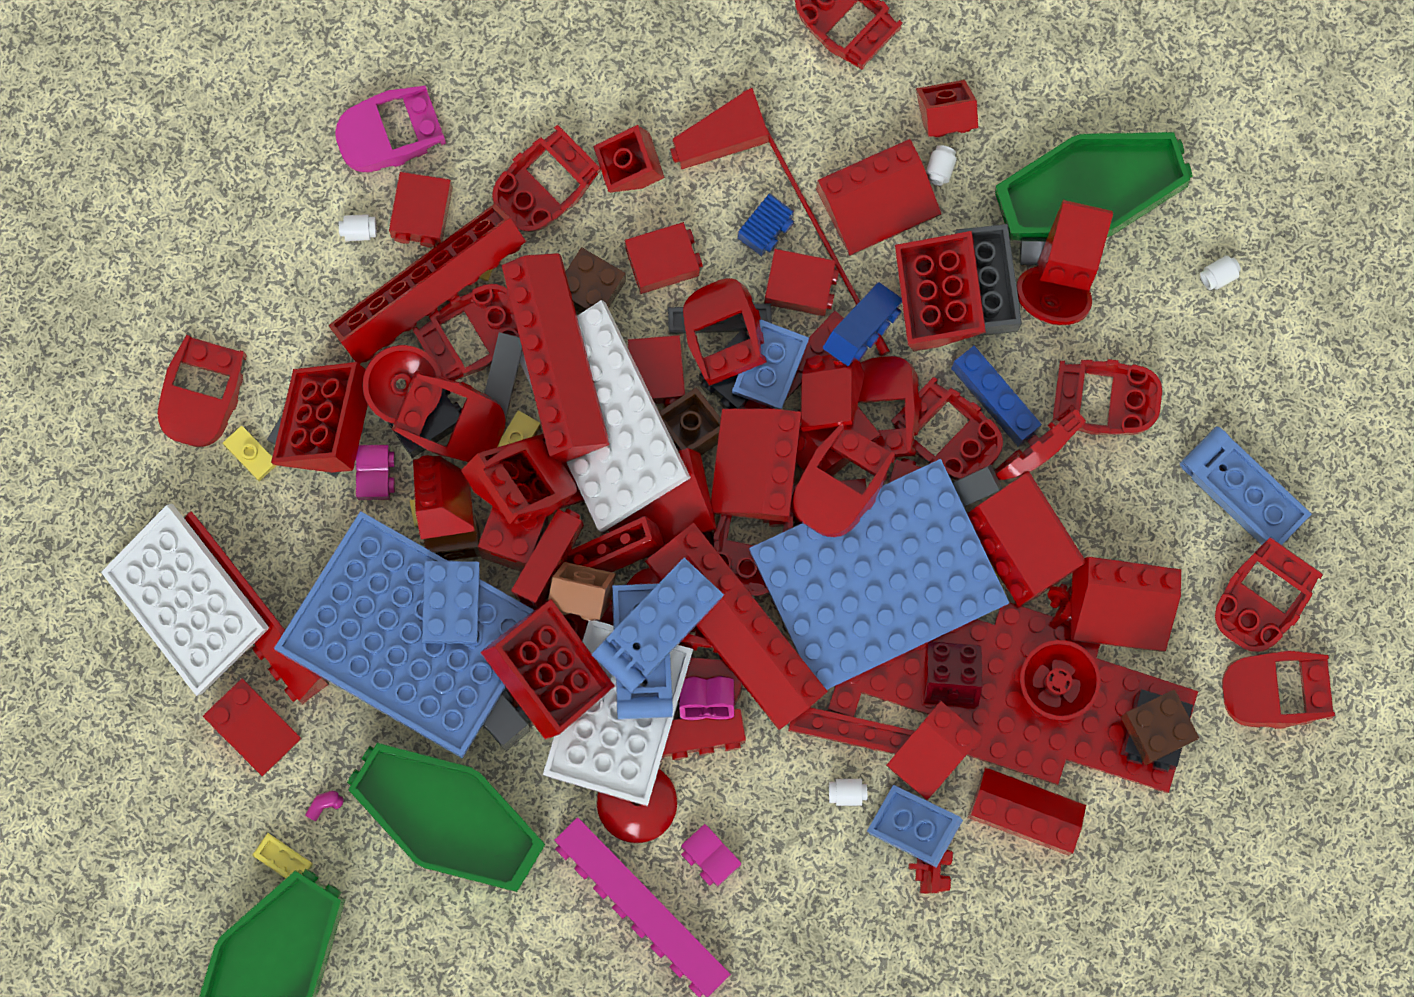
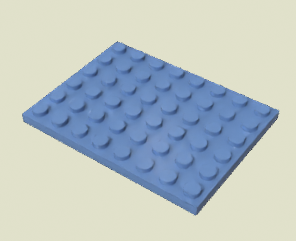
M941 459L883 485L872 508L868 509L860 518L859 523L843 536L827 537L802 523L749 548V552L769 591L796 652L826 690L1009 604Z
M360 511L274 649L463 759L506 687L480 652L534 610L479 579L478 644L423 643L425 561L447 560Z

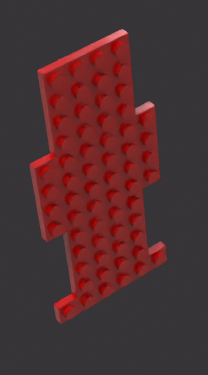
M1010 602L999 608L995 624L975 619L929 641L981 646L982 691L979 706L946 705L982 735V738L967 756L1055 785L1059 784L1065 761L1067 760L1164 793H1169L1176 768L1163 772L1152 768L1153 764L1151 763L1145 765L1144 762L1142 764L1132 763L1126 760L1127 756L1121 755L1127 731L1121 716L1132 710L1136 693L1141 689L1159 695H1164L1175 689L1180 701L1193 704V708L1198 691L1098 659L1097 654L1100 644L1071 641V628L1063 623L1055 627L1051 624L1053 616L1022 606L1018 607V605ZM1053 640H1066L1082 646L1092 655L1100 671L1101 686L1096 701L1085 713L1068 720H1053L1037 713L1025 700L1020 686V673L1027 656L1039 645ZM928 642L836 685L828 710L854 717L861 693L929 715L938 704L925 703V690L928 679Z

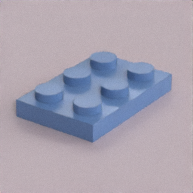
M760 320V328L764 337V344H761V353L766 357L767 363L738 374L732 393L773 409H782L807 347L809 337Z
M425 561L423 643L478 644L480 562Z
M893 785L867 832L937 867L963 820L960 816Z

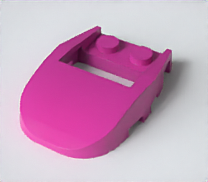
M425 85L388 90L352 106L339 118L335 132L336 141L343 160L350 168L359 172L379 171L381 168L390 166L398 167L404 165V162L428 153L427 149L438 143H441V146L446 144ZM403 98L418 142L392 150L377 105Z

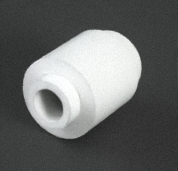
M939 145L936 147V150L932 151L926 169L930 183L942 186L943 183L950 181L957 160L954 149Z
M369 214L345 215L343 221H339L340 237L344 236L345 241H364L377 237L376 217H369Z
M1226 255L1204 267V271L1200 272V277L1208 290H1218L1239 278L1241 268L1235 258H1230Z
M836 779V782H829V803H836V806H862V800H867V784H862V779Z

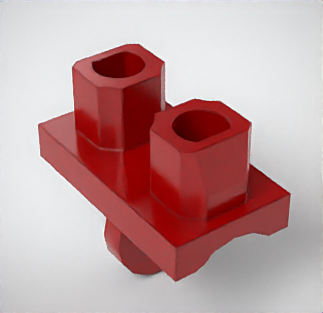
M1061 584L1059 587L1053 586L1049 589L1047 596L1052 601L1051 607L1058 609L1051 624L1058 627L1063 623L1071 628L1072 586L1069 588L1065 584Z
M947 849L937 867L918 858L916 863L908 864L909 870L916 871L915 881H921L920 893L939 894L941 891H949L951 889L950 876L940 875L941 865H951L953 851Z

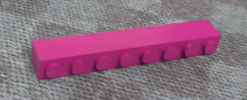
M578 817L554 840L558 845L555 850L565 860L570 857L577 864L574 870L584 880L589 876L596 884L593 889L602 899L608 896L615 903L611 908L622 919L627 916L634 923L631 928L641 939L646 935L653 942L650 948L660 958L665 955L672 962L669 968L679 978L683 975L687 977L691 982L688 987L697 997L702 995L709 997L731 975Z

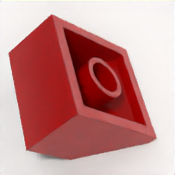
M966 80L916 88L923 126L929 137H943L953 132L966 133L971 131V129L979 128L977 100Z
M639 125L633 126L593 146L607 190L610 193L643 189L665 178L651 135Z

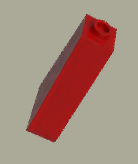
M753 88L747 89L672 139L674 147L670 148L673 162H679L682 170L769 143L768 132Z
M560 509L556 511L511 590L516 599L536 609L544 604L550 593L552 577L563 562L566 561L584 526L582 520L579 519L580 515L570 509H566L565 512Z

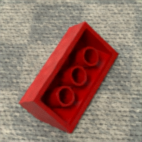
M425 455L419 459H413L415 512L420 539L475 531L471 486L461 469L441 456Z
M985 767L967 818L1069 856L1074 853L1081 833L1086 805Z

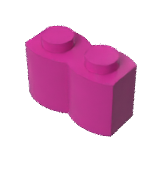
M359 445L356 456V497L358 500H390V493H395V478L390 477V467H395V452H390L389 445Z
M723 676L708 680L698 677L684 679L680 692V718L687 720H700L707 717L711 719L733 718L734 679Z
M706 824L700 827L681 845V848L684 850L681 856L691 866L696 863L702 870L699 874L700 877L709 886L714 883L719 887L742 865Z

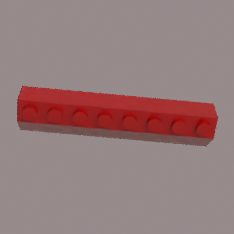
M494 203L328 326L354 361L359 364L371 360L378 350L391 345L396 340V337L404 331L407 332L413 329L423 317L430 316L436 312L438 306L442 303L454 299L461 289L477 282L480 275L487 270L496 268L506 256L518 252L526 240L511 218Z
M561 254L524 255L503 264L502 269L549 457L565 463L610 445Z
M192 511L189 512L184 519L269 627L251 649L261 661L266 658L271 664V667L268 668L269 672L276 681L282 679L288 687L284 691L293 702L298 699L303 705L328 685L327 682L319 675L275 651L274 647L285 632L284 627Z
M692 523L645 562L658 579L662 581L685 558L724 594L722 599L696 626L777 729L780 730L810 708L828 691L695 523Z

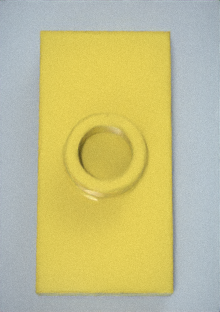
M518 410L501 437L498 447L535 436L541 423Z
M242 425L223 442V445L258 481L263 479L277 466L271 463L272 456Z
M267 833L252 855L284 878L290 876L295 870H309L313 865L312 862L269 833Z

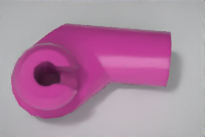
M336 791L318 794L305 813V816L316 822L325 808L333 807L334 809H339L344 803V798Z

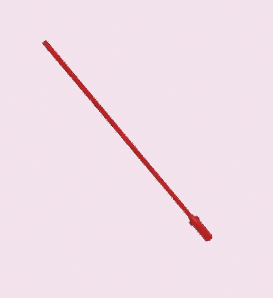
M767 129L769 143L831 259L836 261L835 266L839 270V274L857 305L860 300ZM878 334L879 338L875 346L880 355L885 356L890 353V350L883 337Z

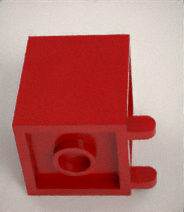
M492 506L478 544L481 558L522 572L549 525L547 516L541 515L532 520L509 524L505 516Z

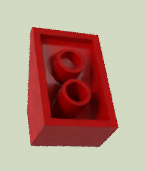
M1063 200L1037 262L1040 280L1089 291L1099 269L1113 211Z
M831 354L806 358L802 372V432L853 424L865 377L860 361L855 359L849 366H846Z
M857 405L853 424L846 426L874 442L881 434ZM800 426L796 462L803 471L816 449L837 427L802 432ZM829 449L817 468L833 477L850 461Z
M240 679L203 715L206 721L262 777L302 739L244 679Z
M940 701L886 766L928 801L982 738V735Z

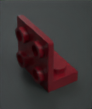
M928 642V679L925 690V703L939 704L942 701L945 705L978 707L982 691L981 646Z

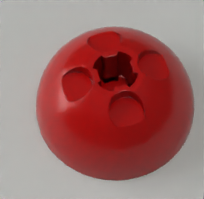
M1053 640L1039 645L1027 656L1020 673V686L1025 700L1037 713L1053 720H1068L1082 715L1094 704L1100 691L1101 677L1096 661L1086 649L1070 641Z

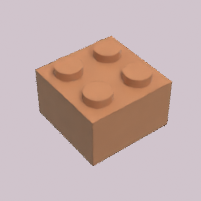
M563 562L552 577L549 600L552 599L563 615L572 613L581 615L580 617L584 620H600L611 604L612 586L615 582L616 573Z

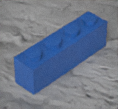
M878 282L835 327L823 349L846 366H849L855 359L860 361L868 350L867 346L872 348L879 338L878 334L882 336L890 324H893L900 316L902 311L899 307L902 304V298Z
M972 346L954 361L951 367L953 372L1017 447L1038 432L1042 424L975 346Z

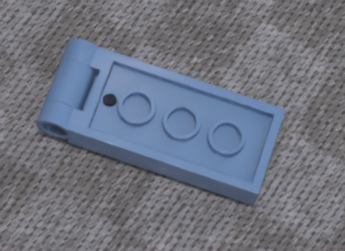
M1214 427L1180 462L1181 468L1192 477L1191 479L1261 545L1270 537L1282 545L1312 515L1220 427Z
M683 558L592 653V656L632 693L722 599L724 594L689 561ZM633 645H638L640 649L634 650Z
M658 584L612 586L613 631ZM633 645L634 650L640 649L638 645ZM670 653L644 680L647 686L639 685L632 693L615 678L618 719L673 717Z

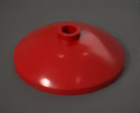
M1038 266L1024 271L1016 284L1018 300L1022 307L1036 319L1048 324L1070 325L1078 323L1089 314L1092 307L1090 290L1087 291L1041 281Z
M409 345L391 346L376 354L367 365L362 382L363 394L370 409L381 419L394 424L415 371L421 372L422 375L442 377L439 367L433 358L423 350ZM398 379L405 381V386L401 389L396 387ZM441 387L438 389L429 414L439 403L442 394Z
M658 768L648 806L641 804L635 806L631 801L598 792L597 811L602 824L613 836L629 843H645L661 836L672 824L677 811V794L670 778Z

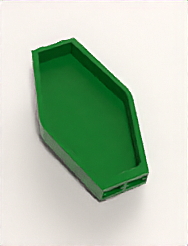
M1174 132L1080 134L1069 138L995 186V196L1004 224H1008L1010 241L1021 240V237L1048 238L1063 200L1113 211L1107 237L1116 234L1188 187L1190 178L1193 175L1190 164L1184 162L1182 156L1184 154V147L1181 139L1177 140Z
M377 743L374 748L372 746L368 747L361 759L365 761L361 770L355 769L347 781L351 785L348 790L415 864L424 869L513 892L519 890L546 844L480 772L468 766Z
M308 869L304 871L295 870L220 936L214 946L199 997H316L346 899L340 896L342 891L329 883L327 886H324L317 881L319 876Z

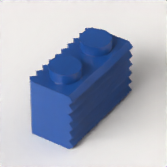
M769 193L741 229H739L737 238L760 256H763L766 251L771 253L779 242L776 238L781 232L786 234L794 224V220H792L794 211Z

